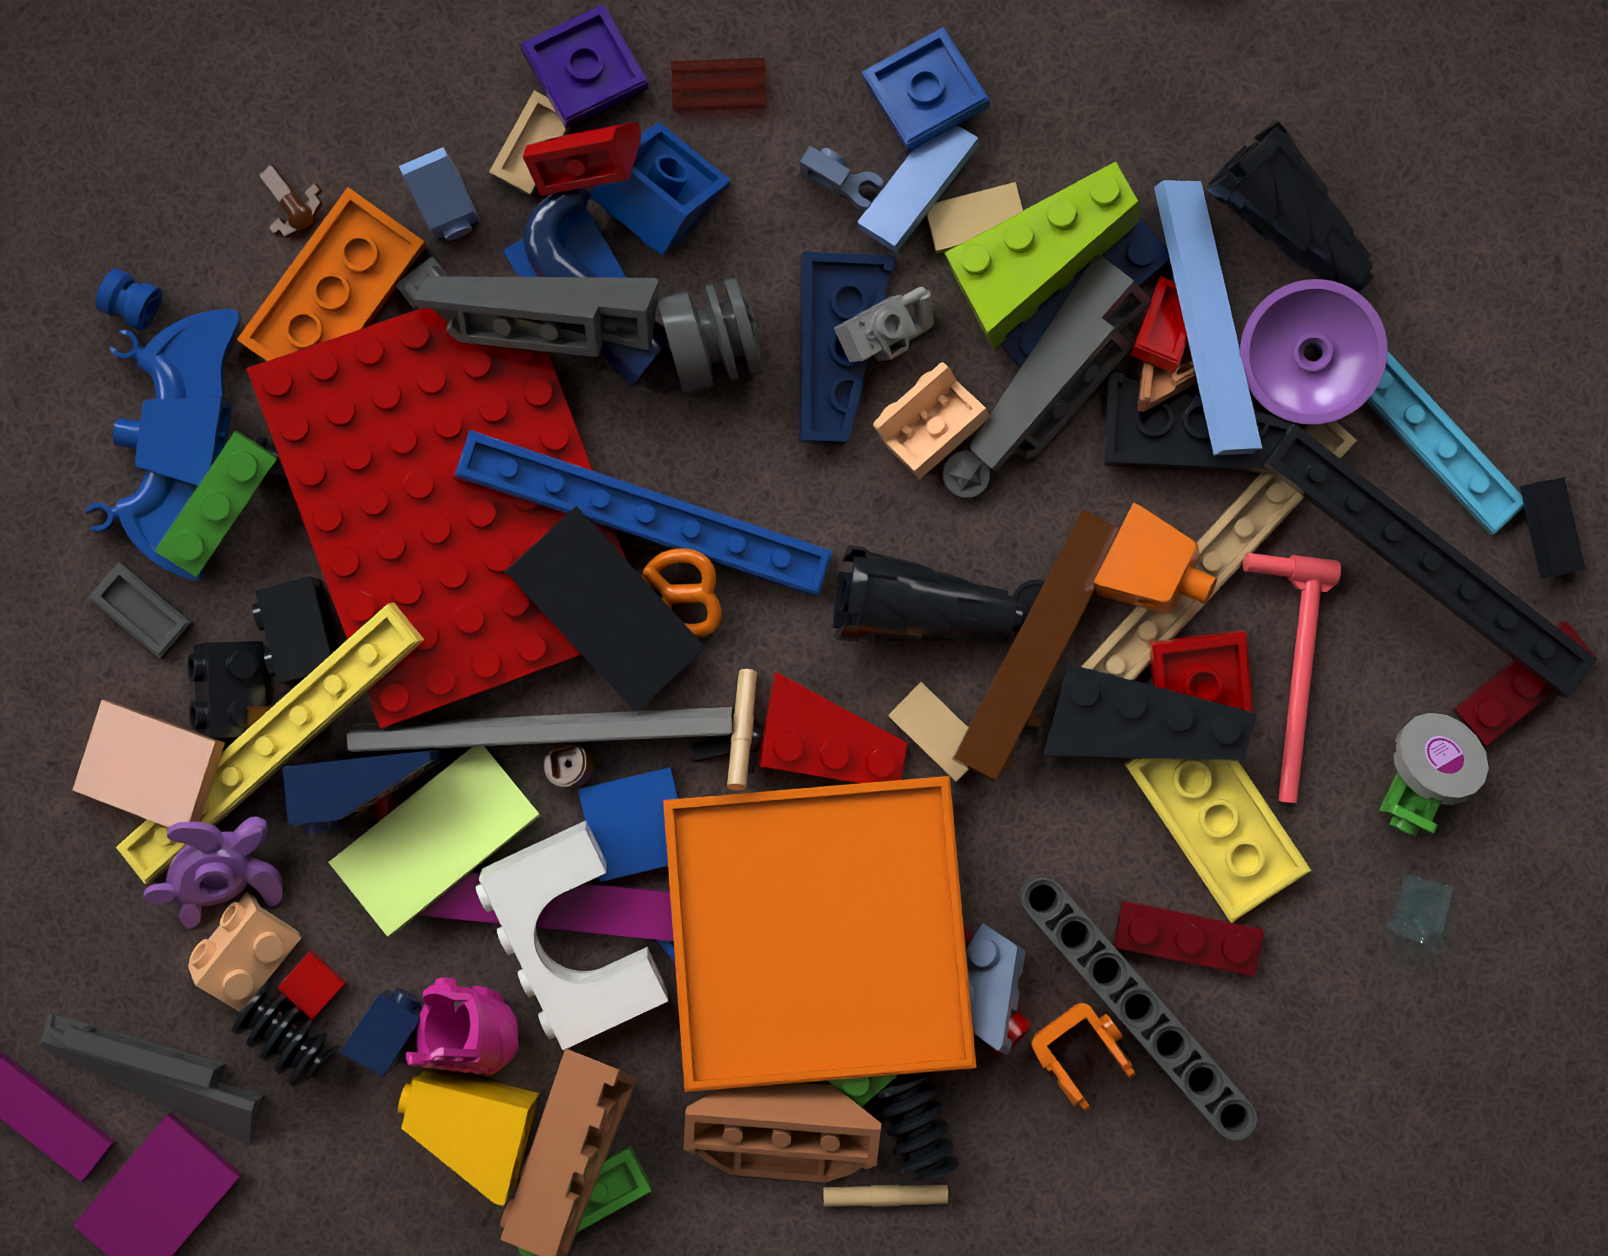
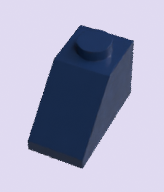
M396 988L394 993L388 989L378 995L340 1053L384 1077L401 1062L417 1034L418 1023L421 1019L420 1013L422 1011L419 1006L422 1001L412 993L401 988Z

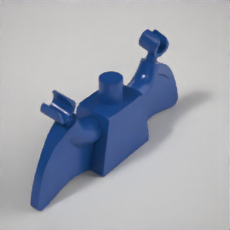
M234 309L213 310L186 317L162 330L145 348L140 346V341L134 333L127 330L119 331L132 339L133 348L128 353H120L116 348L110 346L111 352L123 359L134 358L137 360V367L148 373L153 379L156 399L144 401L141 421L118 418L113 429V442L115 446L136 449L135 466L146 471L137 491L128 497L117 500L116 506L109 508L106 504L99 502L89 505L85 510L86 515L97 511L105 512L108 515V519L103 525L89 528L92 533H107L113 527L114 521L120 520L131 541L151 561L178 576L193 581H199L203 578L204 567L198 576L195 577L156 553L155 549L197 488L195 486L199 485L227 443L232 404L222 399L225 398L223 370L229 348L241 323V315Z

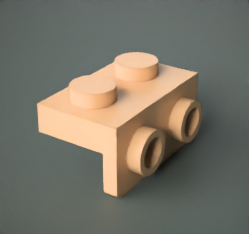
M942 362L932 371L922 375L916 385L897 402L888 405L880 417L874 421L873 426L888 449L921 479L986 422L990 415L987 409L956 380L951 369Z
M247 892L239 902H233L227 907L220 919L219 927L208 940H202L194 948L190 956L188 968L195 986L240 1011L254 993L266 983L299 942L301 936L293 927L261 908L256 897Z

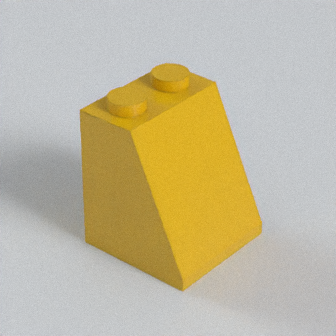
M426 1068L419 1076L414 1075L411 1084L406 1083L403 1088L398 1105V1112L405 1114L401 1129L494 1204L504 1206L517 1185L540 1093L446 1069Z

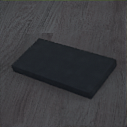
M574 506L504 570L635 712L706 648L577 506Z

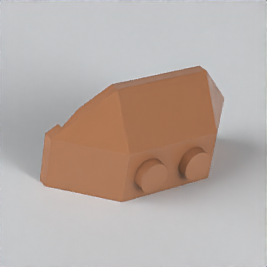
M787 1083L717 1089L686 1107L683 1150L692 1155L698 1154L707 1163L730 1175L826 1183L850 1175L862 1167L869 1169L877 1166L881 1123L833 1085Z

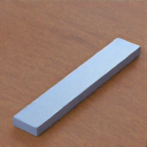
M1163 180L1154 187L1213 453L1214 455L1253 454L1262 449L1243 361L1240 357V348L1201 181Z

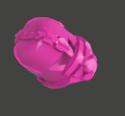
M438 978L435 980L434 985L429 986L423 991L424 1006L420 1013L421 1019L417 1027L418 1053L406 1052L407 1065L413 1067L421 1066L427 1069H447L448 1071H460L463 1073L472 1072L486 1076L494 1075L513 1059L519 1048L517 1018L509 1005L503 1002L505 999L499 992H494V990L480 985L472 986V988L458 986L457 980L454 978ZM462 1001L454 1010V1002Z

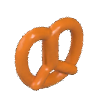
M686 548L668 550L655 556L643 569L642 578L654 591L656 588L661 593V599L670 609L673 603H703L707 608V619L697 624H684L697 638L713 633L720 624L722 608L714 593L716 572L709 558L701 552ZM689 563L699 569L702 582L700 584L672 585L659 572L672 564Z

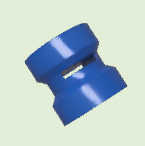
M114 268L103 279L96 295L95 306L98 311L111 317L115 315L124 317L128 325L142 331L151 324L162 302V289L148 282L141 284L134 282L133 276L130 273Z

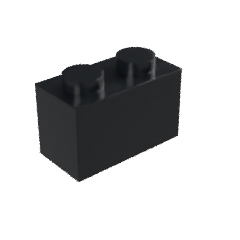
M310 576L255 591L258 603L252 605L253 616L260 631L265 630L269 649L264 650L265 664L270 676L277 677L278 684L295 683V681L303 680L338 649L321 579Z

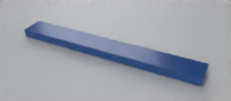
M469 430L454 475L455 478L563 514H567L574 506H577L593 524L669 549H693L704 554L711 563L814 597H818L833 552Z

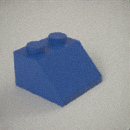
M658 122L641 134V141L630 179L597 185L591 193V198L602 206L610 216L618 219L639 236L647 246L655 249L663 256L685 238L731 180L663 124Z

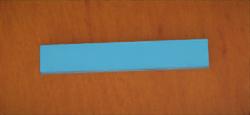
M1312 343L1323 355L1322 347L1317 343ZM1387 351L1386 367L1382 379L1366 402L1489 535L1495 534L1524 507L1522 495Z

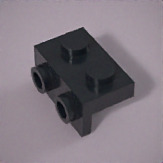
M263 641L206 642L193 646V653L189 654L187 661L189 680L195 682V701L191 702L189 708L191 728L197 730V733L210 738L240 737L251 727L246 723L247 707L266 706Z

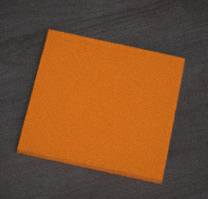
M950 776L663 800L685 1092L976 1068Z

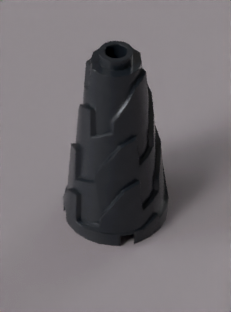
M1276 121L1254 137L1260 144L1254 142L1249 147L1244 145L1216 173L1208 183L1210 186L1206 187V189L1216 200L1231 208L1264 239H1271L1295 262L1304 268H1308L1318 279L1341 283L1359 293L1374 278V275L1370 272L1373 268V263L1370 261L1371 255L1354 234V230L1346 217L1329 197L1327 186L1298 150L1290 133L1279 121Z
M849 545L844 553L842 561L853 563L851 573L839 571L833 609V628L840 629L834 635L836 640L847 642H860V640L891 642L906 640L941 641L955 638L999 641V637L1008 639L1011 632H1018L1021 627L1023 618L1022 604H1016L1015 598L1012 595H1008L1007 590L972 583L963 578L932 570L929 567L911 561L870 552L862 546Z

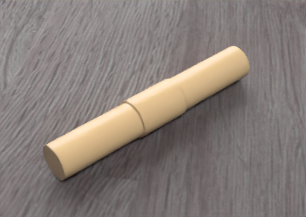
M742 669L738 673L727 788L735 791L745 790L747 784L757 672L751 669Z
M947 1185L823 1187L824 1207H888L948 1204Z

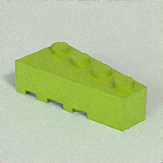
M1114 162L945 252L951 272L993 350L1006 339L1005 336L1021 322L1025 323L1038 311V307L1057 290L1062 291L1074 280V276L1091 262L1095 256H1102L1140 222L1138 200L1118 164Z

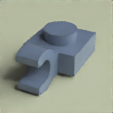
M809 146L800 160V173L838 196L843 195L857 209L866 211L871 202L859 194V189L864 185H871L880 191L884 184L882 178L876 173L869 171L861 172L857 175L850 174V169L845 167L846 160L839 154L828 148H822L820 152Z

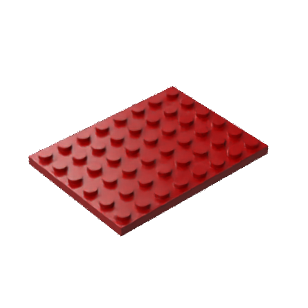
M421 308L246 368L347 640L388 603H395L424 639L419 646L367 691L380 729L582 655L504 571L566 514L455 478L454 476L469 430L592 471L549 353L545 351L458 342L446 332L448 322L429 308ZM593 524L625 558L615 530Z

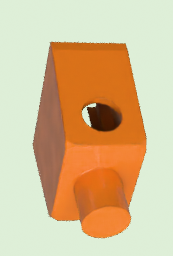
M1133 503L1093 583L1097 595L1104 598L1171 614L1181 594L1206 604L1213 593L1217 578L1195 569L1200 557L1199 546L1195 541L1142 506Z

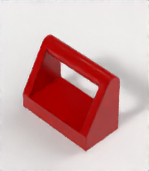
M637 122L548 138L526 145L523 159L541 196L629 180L641 141V129Z

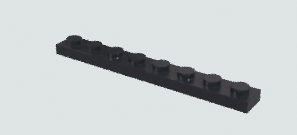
M1296 424L1289 426L1262 462L1264 467L1559 696L1570 697L1598 660Z

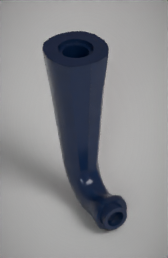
M587 188L553 193L540 202L531 212L524 231V248L528 260L538 277H598L563 248L558 235L562 223L567 218L582 214L588 205L587 201L592 197ZM655 320L650 350H641L602 340L603 346L600 353L633 388L666 349L669 341L665 327Z

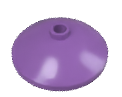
M1323 279L1293 282L1267 296L1248 319L1240 344V357L1243 361L1248 387L1254 397L1273 414L1285 420L1301 424L1332 422L1351 414L1362 406L1374 393L1382 379L1388 351L1385 329L1373 306L1352 288L1341 283ZM1317 343L1322 347L1323 355L1318 361L1311 362L1305 358L1304 349L1308 344Z

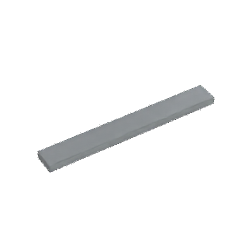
M732 707L406 721L380 729L379 723L355 724L347 733V747L351 752L719 736L732 733L733 713Z

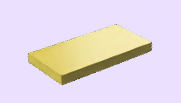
M1132 758L1124 763L1231 923L1311 871L1239 761Z

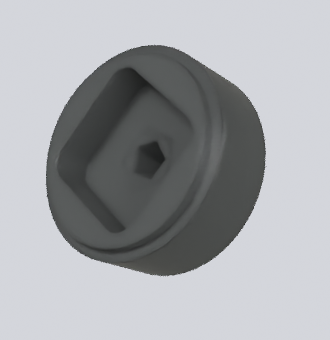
M973 451L957 452L944 465L942 472L943 484L947 491L957 498H974L980 495L987 487L990 480V468Z

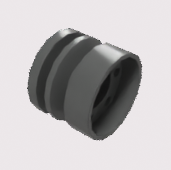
M735 276L723 279L728 300L718 303L712 283L705 284L706 307L696 309L687 290L657 298L684 395L714 387L712 365L722 362L732 382L739 380L734 359L742 356L744 357L750 377L762 374L760 365V346L762 345L750 301L747 300L738 286Z

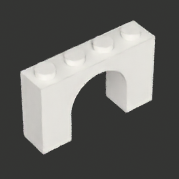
M587 820L482 868L479 877L481 884L476 886L478 897L486 912L494 910L502 926L497 929V934L505 952L508 955L515 953L521 964L522 969L518 971V977L525 993L529 998L536 995L543 1009L542 1012L538 1013L545 1034L550 1040L556 1037L562 1050L668 1001V989L648 947L605 967L592 971H576L565 968L553 961L543 950L539 942L536 921L543 908L556 896L606 873L607 862Z

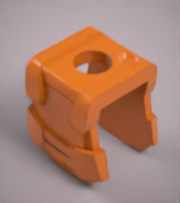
M1078 1003L1032 1037L1031 1045L1043 1069L1046 1067L1048 1071L1053 1070L1058 1077L1057 1084L1074 1107L1081 1105L1084 1111L1087 1112L1091 1109L1090 1105L1047 1045L1085 1018L1127 1077L1131 1080L1136 1076V1073L1131 1068L1133 1065L1116 1043L1123 1036L1109 1016L1104 1014L1098 1018L1088 1004Z

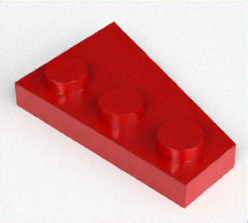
M774 672L758 766L856 783L901 780L907 748L905 741L780 673Z

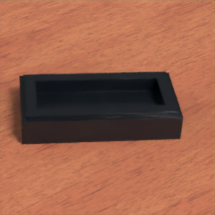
M1562 477L1520 486L1541 579L1584 570V560L1565 478Z

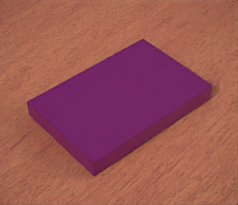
M171 1112L166 1115L73 1226L107 1256H174L243 1174Z

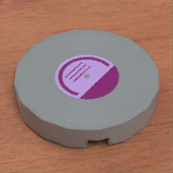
M1426 713L1414 717L1397 734L1395 742H1397L1396 752L1393 754L1395 767L1403 781L1417 795L1427 800L1433 797L1443 801L1441 804L1454 805L1467 801L1485 783L1489 770L1486 751L1478 737L1464 723L1448 715Z

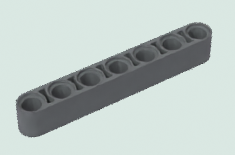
M1041 874L1032 875L1025 879L1018 892V899L1022 909L1204 1118L1226 1139L1237 1141L1250 1136L1257 1124V1113L1253 1105L1062 886L1052 878ZM1045 884L1050 886L1053 891L1052 903L1049 907L1042 910L1033 909L1029 902L1030 892L1038 885ZM1070 921H1079L1084 926L1085 933L1083 939L1076 945H1065L1061 940L1062 928ZM1101 958H1113L1116 965L1113 977L1102 982L1095 980L1093 977L1095 963ZM1134 994L1145 995L1147 999L1145 1012L1138 1017H1128L1124 1008L1128 998ZM1165 1031H1176L1179 1038L1177 1047L1170 1053L1158 1052L1156 1045L1158 1037ZM1198 1067L1208 1068L1210 1079L1207 1085L1201 1089H1191L1188 1080L1192 1071ZM1229 1104H1240L1242 1111L1240 1119L1233 1125H1223L1220 1118L1223 1109Z

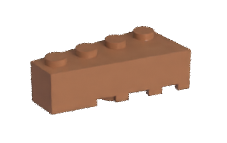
M565 1048L532 1148L522 1166L514 1199L509 1201L503 1212L500 1226L504 1230L500 1240L538 1256L568 1255L638 1078Z

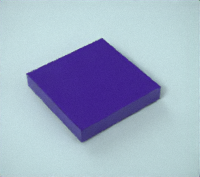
M604 4L520 43L525 59L565 129L648 89L647 78Z

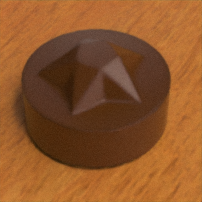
M578 742L555 743L548 750L544 760V770L549 781L566 789H576L583 786L591 777L594 768V759L591 751L585 745Z

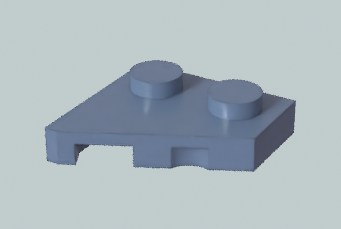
M982 923L966 949L973 1033L999 1052L1008 1055L1012 1046V1040L1007 1038L1011 1010L1017 1011L1020 993L1018 979L1023 973L1026 951Z

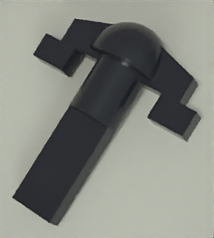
M755 717L752 743L750 745L751 758H749L748 774L755 773L754 766L758 765L764 731L760 728ZM731 735L691 744L694 761L698 762L730 754Z

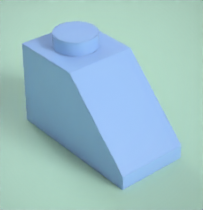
M444 147L399 166L430 231L436 239L444 236L447 241L461 238L472 231V224L480 221L459 171Z

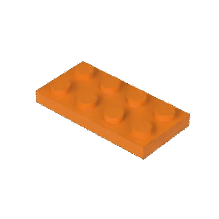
M347 187L237 340L264 360L269 361L368 327L397 288L396 284L405 277L427 244Z

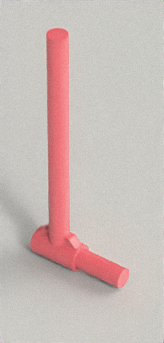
M1246 553L1243 559V570L1245 572L1284 576L1291 581L1296 589L1302 590L1278 801L1297 803L1321 592H1327L1338 584L1341 576V564L1337 560L1291 555L1290 558Z

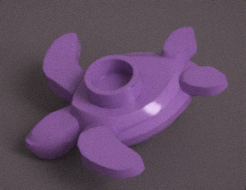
M250 817L243 821L234 832H220L217 827L204 822H178L170 826L167 830V838L187 845L172 860L167 872L166 883L147 887L143 894V900L155 905H162L168 902L181 905L179 918L187 929L194 928L199 924L202 906L220 904L233 899L243 891L247 883L258 890L269 907L277 905L283 896V882L278 870L271 864L251 856V852L259 849L267 838L268 826L266 820L259 817Z

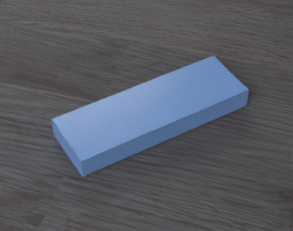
M957 125L913 149L857 221L858 229L897 253L979 147L978 137Z

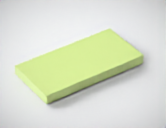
M473 746L328 863L386 936L390 938L541 815L484 746Z

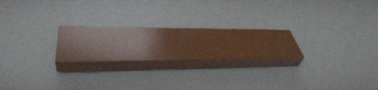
M1084 509L1080 512L952 760L993 782L997 780L1095 590L1093 582L1120 528Z

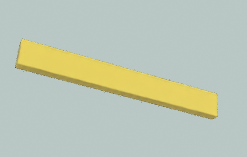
M388 603L222 752L200 822L216 826L424 641L423 637L395 603ZM150 820L142 823L116 847L144 884L153 882L169 868L174 857L187 845L168 839V827Z

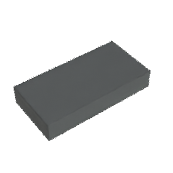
M118 562L88 597L159 659H164L194 624V622L123 562Z

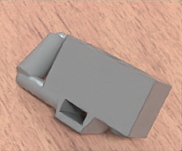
M918 287L904 296L888 297L834 327L849 362H862L869 359L872 355L878 361L891 360L907 351L910 340L928 331L934 325L931 292L924 287ZM912 304L914 307L916 324H914L910 316V313L907 309V307H909Z

